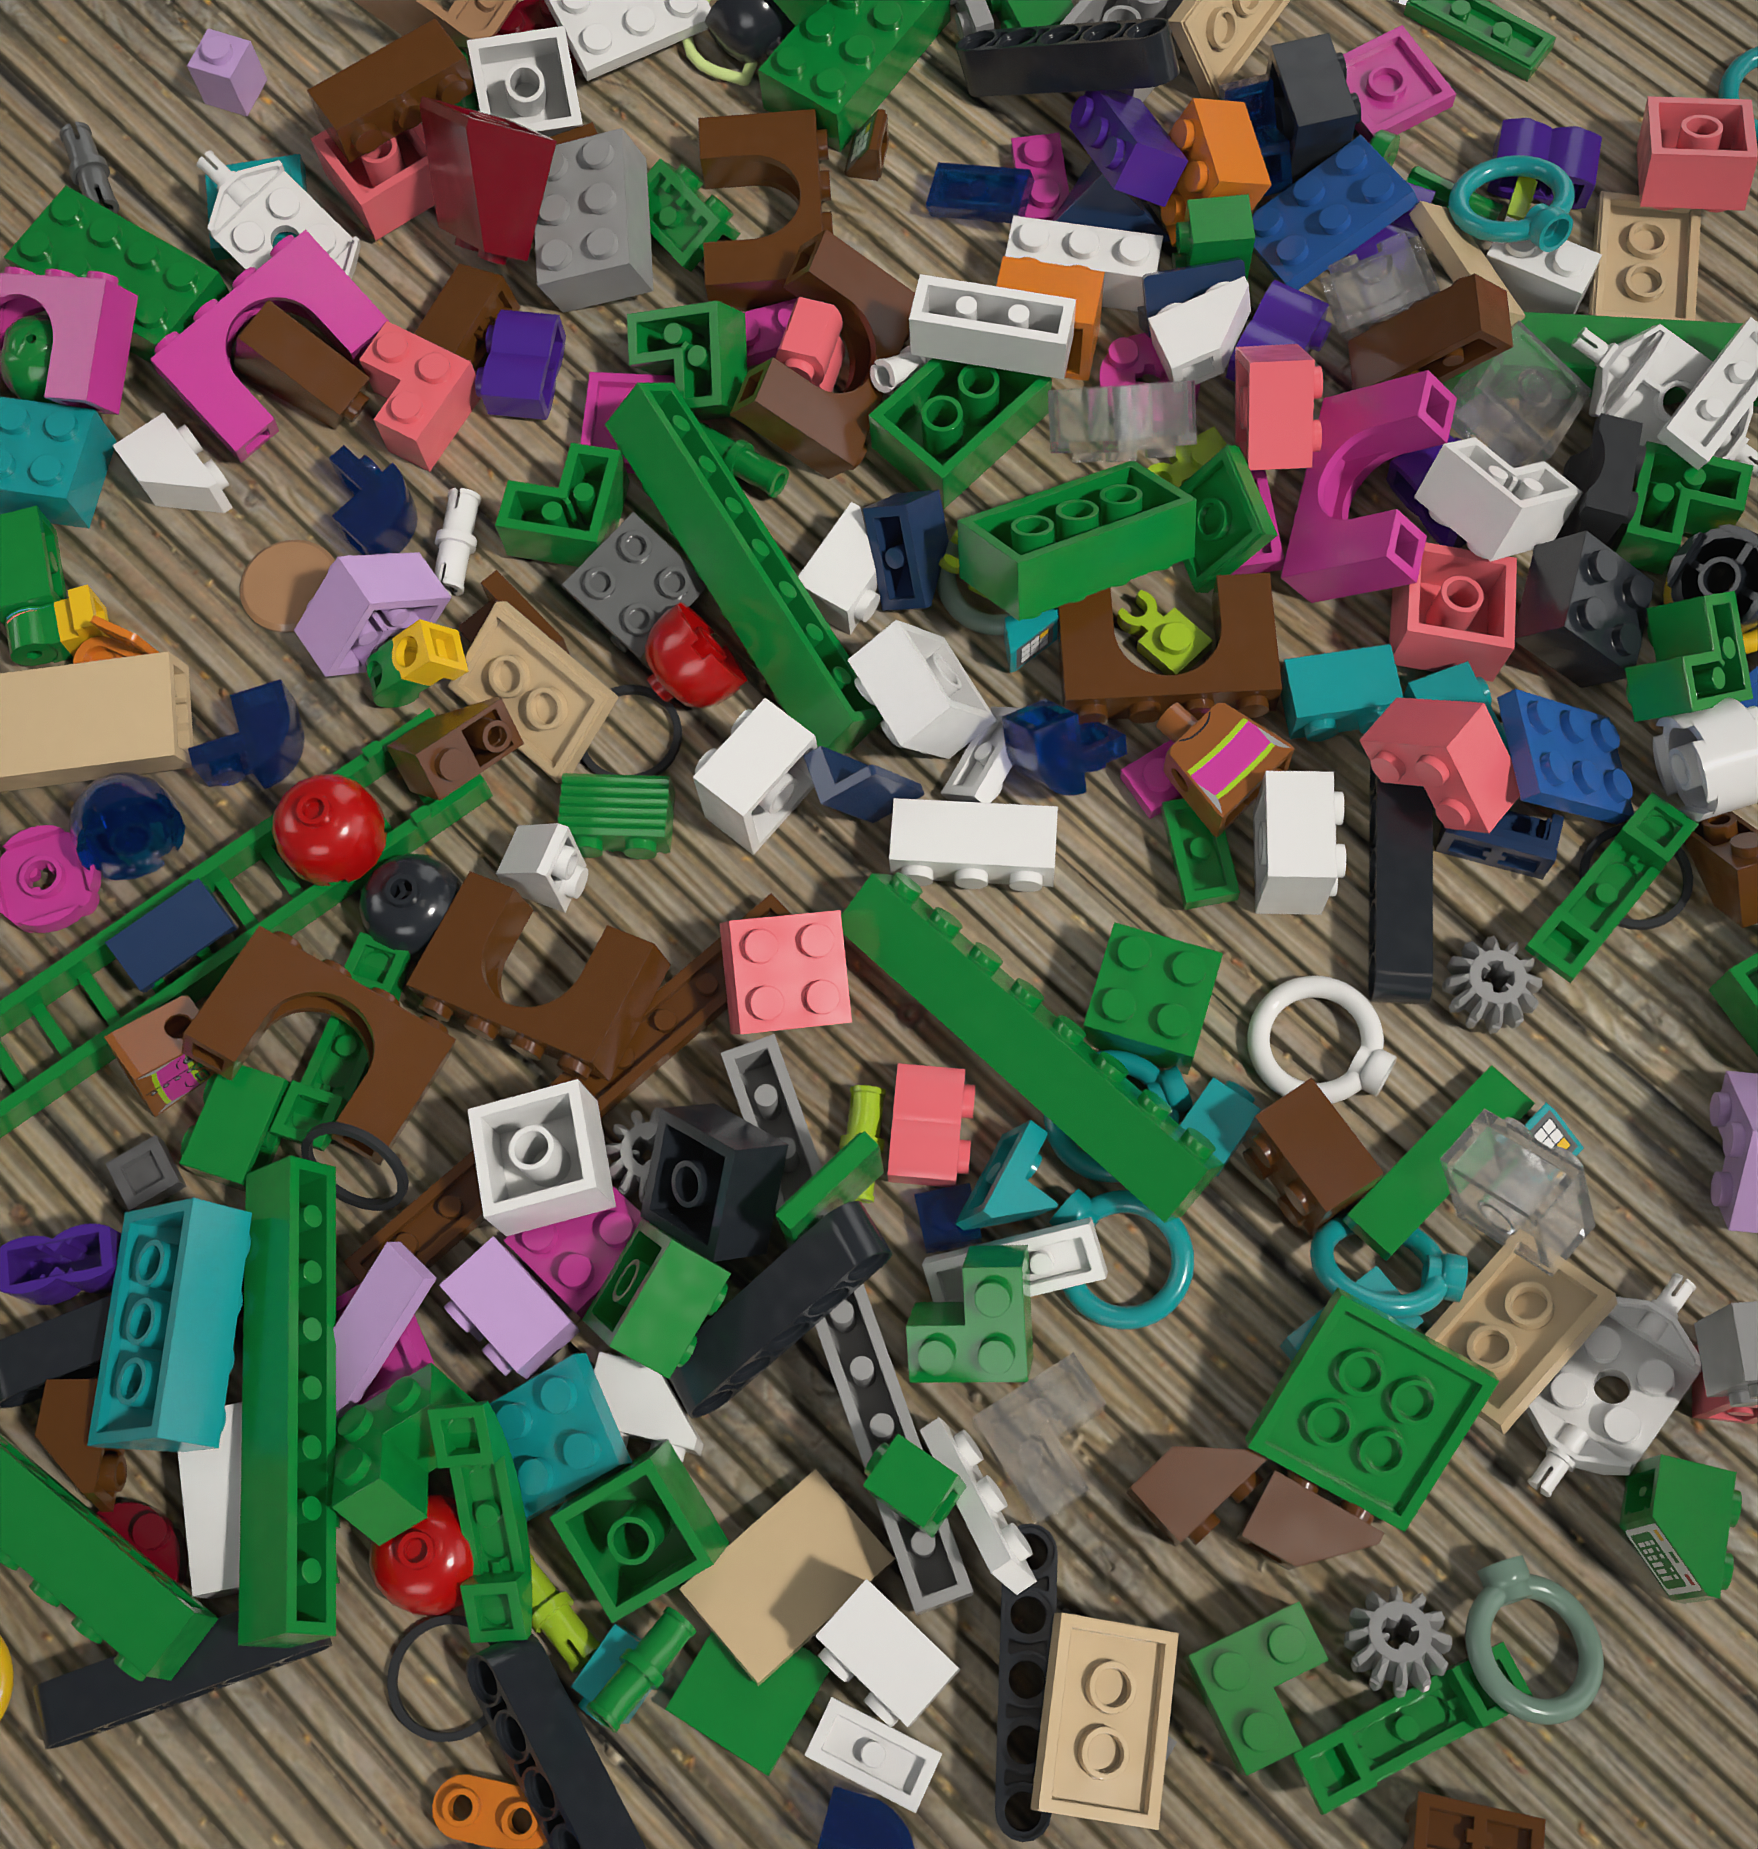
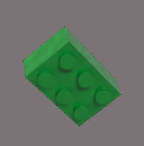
M932 358L869 414L871 447L921 491L940 490L942 507L945 509L1050 413L1052 379L1046 376Z

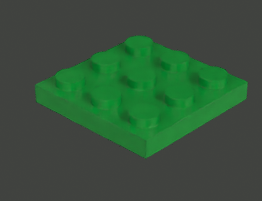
M1337 1287L1246 1435L1245 1441L1248 1448L1342 1499L1356 1504L1370 1514L1405 1532L1498 1385L1499 1379L1492 1371Z

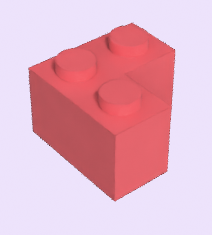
M386 321L359 359L366 375L370 377L369 382L373 391L388 399L373 420L389 452L430 472L481 399L477 397L475 390L476 373L471 361Z
M1397 697L1359 740L1371 762L1372 770L1379 777L1380 781L1384 783L1423 786L1435 808L1438 819L1447 829L1490 833L1520 797L1511 757L1484 703Z

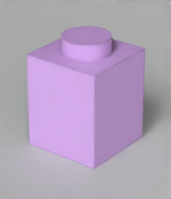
M207 29L187 65L205 104L243 116H248L267 81L251 41L212 29Z

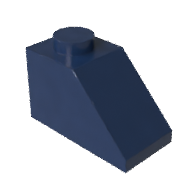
M940 490L896 493L862 508L876 569L882 610L921 609L931 606L942 568L939 562L945 555L949 542Z

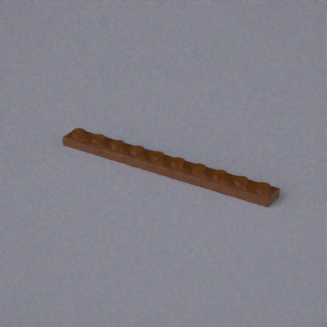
M771 893L742 919L792 914ZM721 937L656 992L610 1082L593 1074H590L587 1080H581L564 1071L547 1087L578 1079L598 1101L600 1117L603 1118L728 1009ZM474 1150L344 1261L345 1265L361 1283L387 1242H401L429 1269L485 1220L483 1217Z

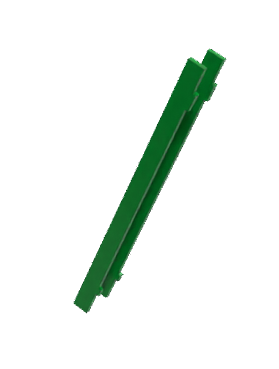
M430 708L426 709L381 741H373L362 748V754L333 774H339L352 779L366 788L397 767L386 746L427 719L435 717V714ZM481 774L440 801L417 794L425 805L410 814L411 818L395 829L384 818V831L387 837L386 846L377 863L361 878L349 883L344 879L339 882H328L330 886L314 884L304 891L275 851L277 846L272 834L274 815L272 814L0 1000V1068L15 1092L0 1101V1138L116 1059L104 1038L105 1036L180 996L188 995L195 1004L211 993L259 925L272 933L274 931H281L293 936L362 888L372 871L385 861L412 853L493 797ZM264 858L293 899L259 922L230 880ZM198 878L209 887L212 893L219 889L248 931L216 953L209 946L197 953V956L202 961L200 964L169 985L164 978L154 983L155 986L152 989L156 994L122 1017L94 976L96 972L116 959L105 942ZM81 983L109 1027L76 1049L48 1008V1005ZM34 1015L62 1059L29 1081L1 1037Z

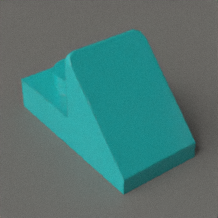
M1029 1120L1002 1134L955 1223L962 1230H970L1035 1218L1058 1207L1056 1201L1028 1181L1037 1171L1042 1161V1156L1038 1152L1048 1135L1044 1129L1032 1120Z

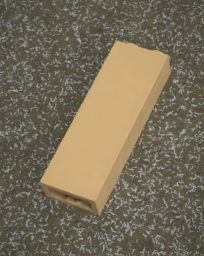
M169 651L0 673V792L195 767L189 666Z

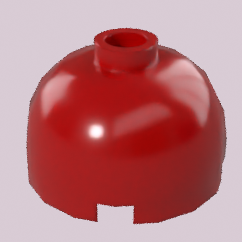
M681 602L668 609L650 630L645 644V659L653 674L647 678V681L653 690L666 702L675 697L681 703L690 707L707 708L719 705L733 696L740 689V686L748 680V677L726 645L721 648L711 636L714 633L711 627L692 609Z
M317 774L297 782L284 793L273 815L272 834L280 857L301 879L318 886H330L328 882H339L344 879L349 883L361 878L377 863L386 846L387 837L384 831V814L376 799L361 784L339 774Z
M428 1494L426 1519L380 1546L372 1540L370 1541L369 1567L375 1586L393 1606L413 1615L442 1616L463 1605L460 1585L467 1578L473 1576L474 1561L470 1545L461 1532L455 1498L445 1494Z

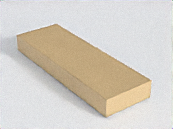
M1420 201L1410 212V219L1452 282L1454 283L1459 278L1475 273L1506 290L1511 329H1515L1526 315L1472 236L1465 233L1455 224L1450 215L1449 208Z

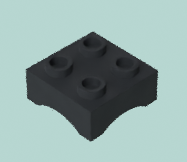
M1605 413L1599 415L1594 423L1592 444L1581 453L1571 456L1564 466L1563 477L1580 489L1583 494L1554 540L1588 531L1610 548L1621 524L1630 523L1636 511L1639 497L1637 492L1632 491L1633 481L1640 473L1646 456V447L1640 445L1643 423Z

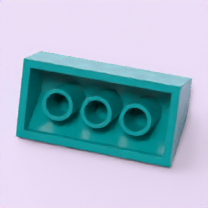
M189 1198L125 1212L87 1446L171 1452L219 1448L220 1436L226 1423L225 1401L229 1374L235 1359L233 1345L237 1317L243 1303L241 1288L245 1260L251 1246L249 1234L252 1218L251 1212L197 1198Z

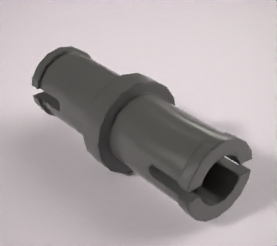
M75 122L80 136L77 140L71 124H66L60 130L59 136L71 162L69 174L72 181L80 186L84 196L98 204L102 202L105 208L117 214L120 206L108 180L110 169L105 158L98 154L90 127L83 122Z

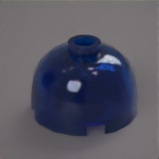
M133 772L112 773L96 779L85 787L73 804L69 822L70 837L82 865L89 871L90 866L94 865L96 870L102 871L104 878L111 880L137 879L159 870L165 865V861L159 858L168 854L174 846L178 852L183 844L186 828L175 800L170 793L155 780Z

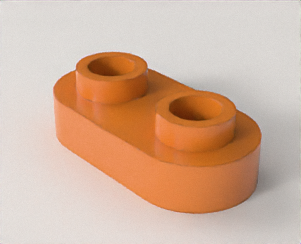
M463 1774L445 1781L435 1794L432 1805L433 1818L438 1829L449 1838L494 1849H539L547 1843L519 1784L476 1774ZM460 1795L467 1796L472 1802V1812L465 1820L458 1818L453 1810L454 1802ZM519 1808L526 1809L532 1817L531 1827L526 1833L516 1831L512 1824L513 1814Z

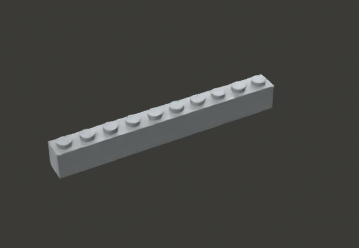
M775 1034L721 1052V1056L743 1119L789 1144L775 1210L777 1211L822 1166ZM786 1240L788 1248L792 1245ZM862 1284L815 1326L863 1465L866 1468L869 1459L876 1449L883 1443L890 1445L897 1434H900L920 1449H922L865 1286ZM876 1499L915 1614L919 1616L972 1596L973 1589L947 1517L934 1537L931 1538Z

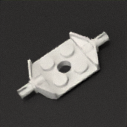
M211 150L204 153L206 160L202 156L199 158L196 166L218 185L217 189L219 191L208 225L209 233L245 270L250 267H255L257 270L272 258L270 252L273 249V240L276 235L288 231L298 236L306 229L352 280L361 248L359 239L356 236L352 238L284 171L283 164L279 160L235 172L231 171Z
M1661 324L1652 326L1619 344L1611 343L1610 345L1584 327L1577 334L1579 338H1575L1572 341L1571 347L1576 348L1594 361L1597 367L1589 415L1599 417L1601 413L1643 423L1640 445L1644 446L1646 441L1666 445L1656 437L1672 417L1665 412L1663 407L1665 393L1670 388L1679 387L1688 396L1713 362ZM1752 403L1713 456L1754 465L1752 477L1756 478L1758 477V452L1746 444L1749 439L1745 437L1753 414Z
M1673 1273L1656 1300L1653 1299L1652 1301L1616 1297L1618 1304L1526 1409L1535 1430L1547 1446L1546 1457L1532 1477L1527 1480L1535 1490H1538L1542 1484L1540 1493L1550 1497L1567 1470L1573 1472L1575 1468L1601 1475H1629L1702 1370L1700 1355L1680 1325L1677 1315L1691 1293L1696 1289V1286L1689 1279H1686L1682 1285L1683 1276ZM1615 1376L1627 1384L1630 1394L1623 1402L1617 1404L1606 1403L1596 1395L1594 1391L1595 1383L1600 1378Z

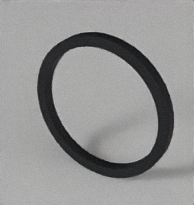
M621 685L611 688L610 690L618 697L623 695H641L651 698L662 705L669 713L673 721L674 736L668 753L651 769L634 774L659 776L673 763L681 747L682 726L675 707L670 701H664L652 688L646 686ZM586 750L582 760L592 773L619 775L599 767Z
M1625 824L1605 830L1590 843L1581 859L1579 868L1580 880L1589 871L1590 861L1595 850L1603 842L1617 836ZM1681 847L1674 857L1681 868L1683 888L1674 908L1660 917L1648 920H1634L1624 917L1618 924L1619 927L1631 930L1654 929L1667 924L1684 909L1693 889V872L1690 861Z
M327 1122L316 1125L305 1136L301 1145L303 1159L317 1162L313 1153V1141L315 1138L326 1134L343 1135L358 1140L376 1151L388 1163L396 1177L397 1192L389 1198H365L351 1193L336 1184V1198L365 1210L384 1211L397 1206L406 1195L409 1180L404 1165L384 1142L371 1133L349 1124Z
M439 1616L419 1624L401 1640L390 1661L387 1689L391 1706L398 1719L408 1730L430 1741L453 1742L462 1740L476 1734L488 1725L483 1714L475 1723L456 1732L441 1733L431 1731L419 1725L410 1717L399 1695V1669L410 1645L420 1635L438 1626L455 1624L468 1627L466 1617ZM488 1642V1644H489L490 1646L493 1645V1644H495V1643H497V1642Z

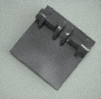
M634 512L562 584L566 591L613 633L610 639L619 650L626 652L630 649L638 658L645 653V644L650 630L658 619L668 609H671L680 602L689 607L707 589L704 581L698 577L694 568Z

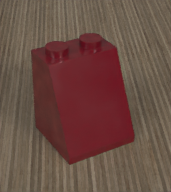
M422 96L420 113L438 227L456 236L455 245L478 252L477 257L501 265L507 264L508 257L528 261L557 141L512 120Z

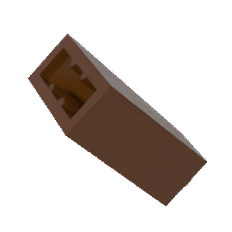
M270 300L265 303L237 338L233 370L334 430L337 429L345 418L354 422L370 400L365 395L370 377Z

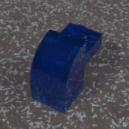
M1262 74L1219 85L1220 100L1245 102L1272 184L1264 196L1283 192L1292 185L1290 142L1276 129L1273 79L1268 74Z
M343 445L329 457V460L341 483L355 496L332 515L333 520L344 540L360 555L400 553L411 541L418 520L415 501L400 470L392 463L384 471H381L367 455H363L359 459Z
M281 679L230 695L239 729L238 733L188 748L192 767L209 787L215 785H234L242 781L246 775L253 774L263 788L267 789L284 780L297 766L304 749V730L296 700Z
M1043 699L1002 716L1006 752L1013 767L1020 774L1058 794L1075 796L1086 793V772L1099 771L1105 768L1108 762L1128 754L1125 734L1100 722L1079 725L1077 713L1048 699Z
M840 1784L834 1785L817 1849H917L910 1825L895 1806L876 1795Z

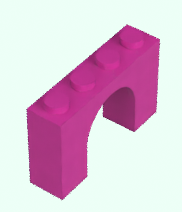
M306 229L296 238L293 235H288L279 241L270 252L272 258L257 270L255 267H250L243 271L232 284L233 290L219 302L216 299H212L201 306L193 317L195 322L181 334L174 331L165 336L155 347L154 352L156 354L151 358L157 373L240 463L245 461L279 432L274 417L233 373L231 366L232 348L238 334L251 322L268 300L284 312L301 316L312 322L354 366L360 363V357L385 322H390Z
M9 266L4 268V273H0V351L3 347L7 328L16 320L43 311L48 313L51 320L53 345L44 394L45 398L61 405L95 409L97 413L119 415L138 295L119 286V279L117 277L99 271H88L86 277H77L72 273L58 269H46L45 275H36L31 271Z
M1429 370L1323 398L1319 415L1322 429L1320 452H1313L1312 468H1307L1305 471V478L1281 574V579L1309 602L1315 603L1417 583L1427 535L1398 509L1348 519V514L1356 491L1367 476L1378 466L1402 454L1448 443L1457 398Z

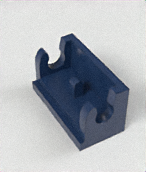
M1508 810L1490 833L1447 829L1442 823L1435 852L1543 880L1556 861L1564 816L1552 814L1551 819L1543 820Z
M198 878L105 943L138 989L144 993L155 986L154 983L220 937L236 930L237 926L209 887Z

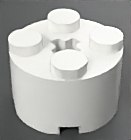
M1727 697L1713 708L1662 717L1658 720L1656 726H1663L1664 729L1663 734L1653 737L1655 765L1667 796L1678 793L1685 804L1684 807L1677 808L1679 811L1693 821L1699 822L1758 803L1757 706L1746 708L1738 700Z

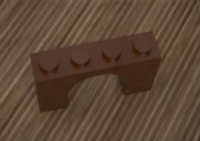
M815 109L698 118L700 162L705 190L767 186L784 192L798 205V209L790 222L771 235L755 239L703 243L705 288L708 302L718 300L743 312L798 298L783 288L800 246L825 229L834 234L832 211L823 212L822 201H831L829 170L820 171V160H829L827 129L817 130Z
M825 229L800 246L783 288L798 298L803 297L832 304L840 312L843 321L840 334L846 344L850 362L849 377L842 393L825 391L772 357L747 372L730 415L827 479H830L847 470H854L865 457L867 444L864 442L870 430L869 414L883 403L881 399L884 394L874 387L870 377V368L872 365H876L874 362L878 359H886L900 354L903 344L910 338L909 317L915 292Z
M1270 573L1216 576L1212 595L1216 650L1198 668L1177 675H1160L1148 672L1136 666L1123 654L1116 641L1114 632L1111 587L1088 595L1082 601L1056 607L1058 612L1057 637L1063 722H1076L1081 726H1098L1107 722V720L1130 719V721L1139 724L1152 723L1159 720L1165 711L1177 702L1197 720H1200L1219 702L1226 703L1248 718H1256L1270 711H1276L1282 691Z
M469 871L406 984L422 999L419 1007L429 1015L445 1022H449L452 1015L465 1020V1028L489 1041H494L497 1034L512 1040L510 1046L531 1059L540 1061L543 1054L559 1060L556 1065L560 1069L581 1080H587L589 1075L593 1074L610 1082L671 966L669 961L654 943L607 925L579 978L562 996L549 1003L535 1007H519L508 1004L504 1000L501 987L503 968L534 910L515 888Z
M259 925L185 1030L182 1053L232 1081L266 1030L278 1020L300 1012H321L335 1016L347 1023L359 1035L368 1056V1072L336 1122L363 1129L380 1139L391 1149L449 1058L456 1038L450 1036L447 1028L434 1018L424 1015L417 1017L400 1007L399 1001L389 992L376 987L369 989L353 980L349 971L337 962L329 959L320 961L303 951L301 944L292 936L281 931H274L272 933ZM332 1134L331 1136L332 1139L380 1166L384 1161L376 1151L358 1140L337 1134Z

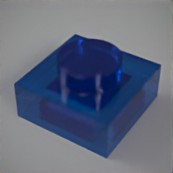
M970 1183L914 1194L926 1254L982 1242L980 1228L962 1230L955 1224L972 1193Z

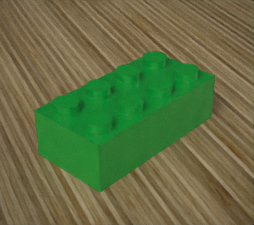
M830 0L799 25L795 26L758 69L763 108L769 112L815 109L817 130L827 129L828 146L841 152L853 138L854 134L871 117L951 21L950 0Z
M66 185L4 256L10 267L22 268L36 275H45L46 269H58L72 273L77 277H86L88 271L104 272L119 279V286L138 295L129 351L152 365L151 358L156 354L154 349L165 336L174 331L181 334L195 322L193 317L201 306L212 299H216L219 302L230 293L218 271Z
M1134 460L957 520L959 577L1018 621L1033 619L1040 616L1042 612L1067 603L1082 601L1088 595L1110 587L1123 586L1134 578L1153 571L1166 570L1175 563L1194 557L1197 499Z

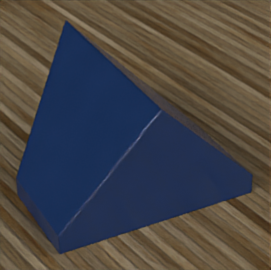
M1092 159L1052 219V221L1161 235L1163 236L1162 243L1170 241L1168 232L1148 202L1113 189Z

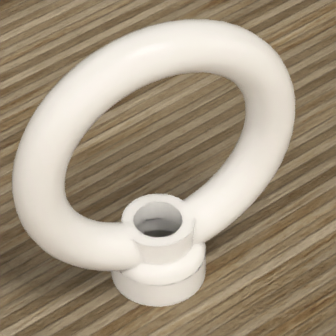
M1303 976L1278 985L1260 1001L1253 1012L1248 1027V1052L1257 1074L1274 1092L1283 1097L1305 1082L1287 1074L1276 1062L1270 1047V1032L1274 1020L1285 1007L1295 1001L1306 998H1323L1341 1005L1353 1016L1359 1027L1361 1046L1344 1075L1332 1081L1316 1084L1332 1104L1353 1096L1361 1089L1375 1097L1379 1094L1397 1057L1383 1050L1384 1036L1380 1019L1368 999L1357 989L1331 977Z

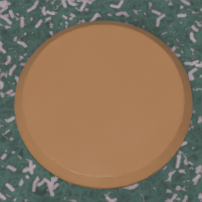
M286 540L266 547L249 562L241 578L240 599L246 613L255 623L268 630L284 633L295 632L294 629L306 611L307 604L313 599L335 559L323 547L305 540Z

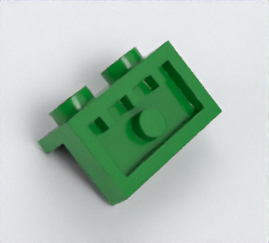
M660 158L647 173L650 233L682 267L692 272L704 257V242H717L723 234L732 240H736L741 233L729 221L734 215L733 212L713 194L707 199L699 190L704 184L703 181L683 163L676 169Z

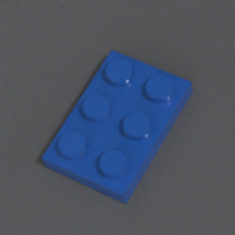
M1359 135L1252 214L1255 232L1253 253L1279 282L1299 290L1419 202L1414 189L1362 135Z
M1518 689L1497 697L1521 801L1616 825L1629 820L1633 816L1634 811L1630 799L1633 795V788L1630 779L1622 768L1618 752L1620 745L1618 731L1609 717Z

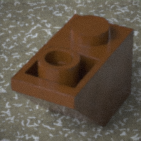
M495 697L429 718L386 747L409 790L440 801L522 746L524 742L502 698Z
M1732 811L1696 822L1699 825L1684 843L1713 905L1741 928L1757 924L1758 830Z
M46 1379L35 1437L87 1499L101 1512H113L116 1494L123 1490L126 1483L127 1463L124 1457L125 1449L87 1446L98 1379Z
M1172 1446L1126 1493L1175 1546H1178L1186 1537L1196 1546L1221 1522L1213 1512L1229 1496L1239 1504L1264 1480L1256 1470L1267 1458L1250 1449Z
M1287 1469L1285 1475L1276 1470L1268 1475L1235 1539L1287 1570L1378 1545L1384 1532L1371 1525L1374 1516L1368 1511L1344 1499L1341 1500L1338 1506L1317 1494L1320 1486Z

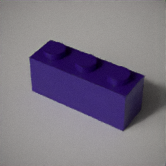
M1117 90L1086 91L1084 96H1080L1073 106L1069 128L1113 189L1165 207L1188 163V159L1140 99Z

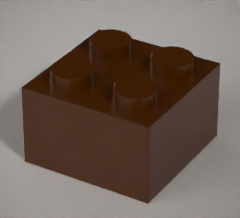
M1312 1077L1255 1115L1242 1142L1246 1148L1242 1154L1251 1171L1262 1181L1266 1178L1270 1180L1281 1195L1277 1198V1202L1283 1214L1295 1227L1303 1225L1310 1236L1325 1222L1343 1214L1360 1202L1384 1174Z

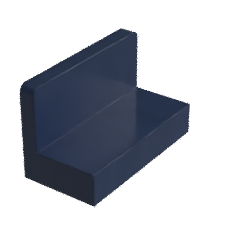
M1240 258L1144 274L1142 277L1144 306L1137 307L1139 327L1151 338L1148 318L1157 315L1161 309L1170 304L1184 303L1205 294L1210 287L1217 283L1232 282L1245 276L1244 261Z
M819 746L803 755L820 803L868 822L875 823L893 813L894 798L919 799L924 796L920 783L879 766L867 765L826 747Z

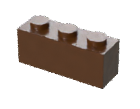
M436 18L307 90L321 125L349 163L366 153L374 151L381 144L402 132L418 126L422 122L420 113L422 96L456 104L467 95L476 91L465 56Z
M1474 273L1457 279L1450 287L1427 299L1414 302L1407 310L1394 317L1373 324L1367 331L1348 341L1352 389L1356 390L1429 370L1443 383L1513 348L1507 291Z

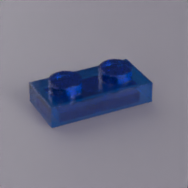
M938 162L925 206L931 217L1012 223L1013 215L1025 217L1035 180L1030 169Z

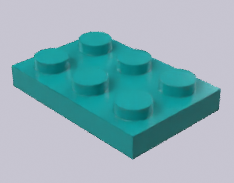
M587 1353L569 1356L490 1403L502 1427L511 1452L520 1485L526 1522L632 1463Z

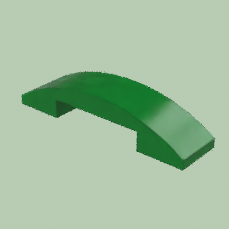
M1651 792L1580 882L1528 942L1524 950L1571 983L1699 824L1654 792Z
M360 932L344 968L349 971L353 980L369 989L373 987L383 989L399 1001L411 956L409 951L392 950L376 942L369 934ZM330 1016L301 1082L292 1080L269 1130L272 1135L302 1144L305 1136L316 1125L336 1122L368 1072V1056L365 1046L359 1035L347 1023L335 1016ZM332 1134L315 1138L313 1148L324 1152L333 1140L331 1138Z
M488 1401L431 1406L427 1413L438 1469L450 1468L461 1532L470 1545L474 1561L473 1576L467 1578L460 1585L471 1643L527 1640L532 1631L530 1546L520 1485L502 1427Z
M1504 1642L1491 1646L1496 1663L1503 1675L1517 1689L1533 1697ZM1469 1658L1448 1667L1443 1676H1430L1431 1686L1428 1691L1422 1693L1414 1686L1407 1688L1404 1697L1398 1699L1394 1695L1304 1745L1302 1749L1290 1754L1321 1815L1378 1786L1377 1783L1471 1731L1484 1728L1509 1714L1496 1704L1482 1688L1473 1672Z

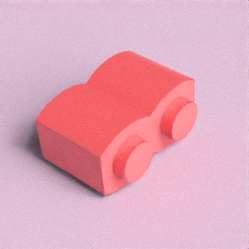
M803 297L797 298L775 359L815 386L828 392L833 391L846 353L844 343L839 337L843 321L838 309L832 304Z
M898 1063L889 1149L888 1182L956 1188L957 1174H968L971 1140H961L960 1130L962 1118L973 1119L976 1085L964 1084L965 1069Z

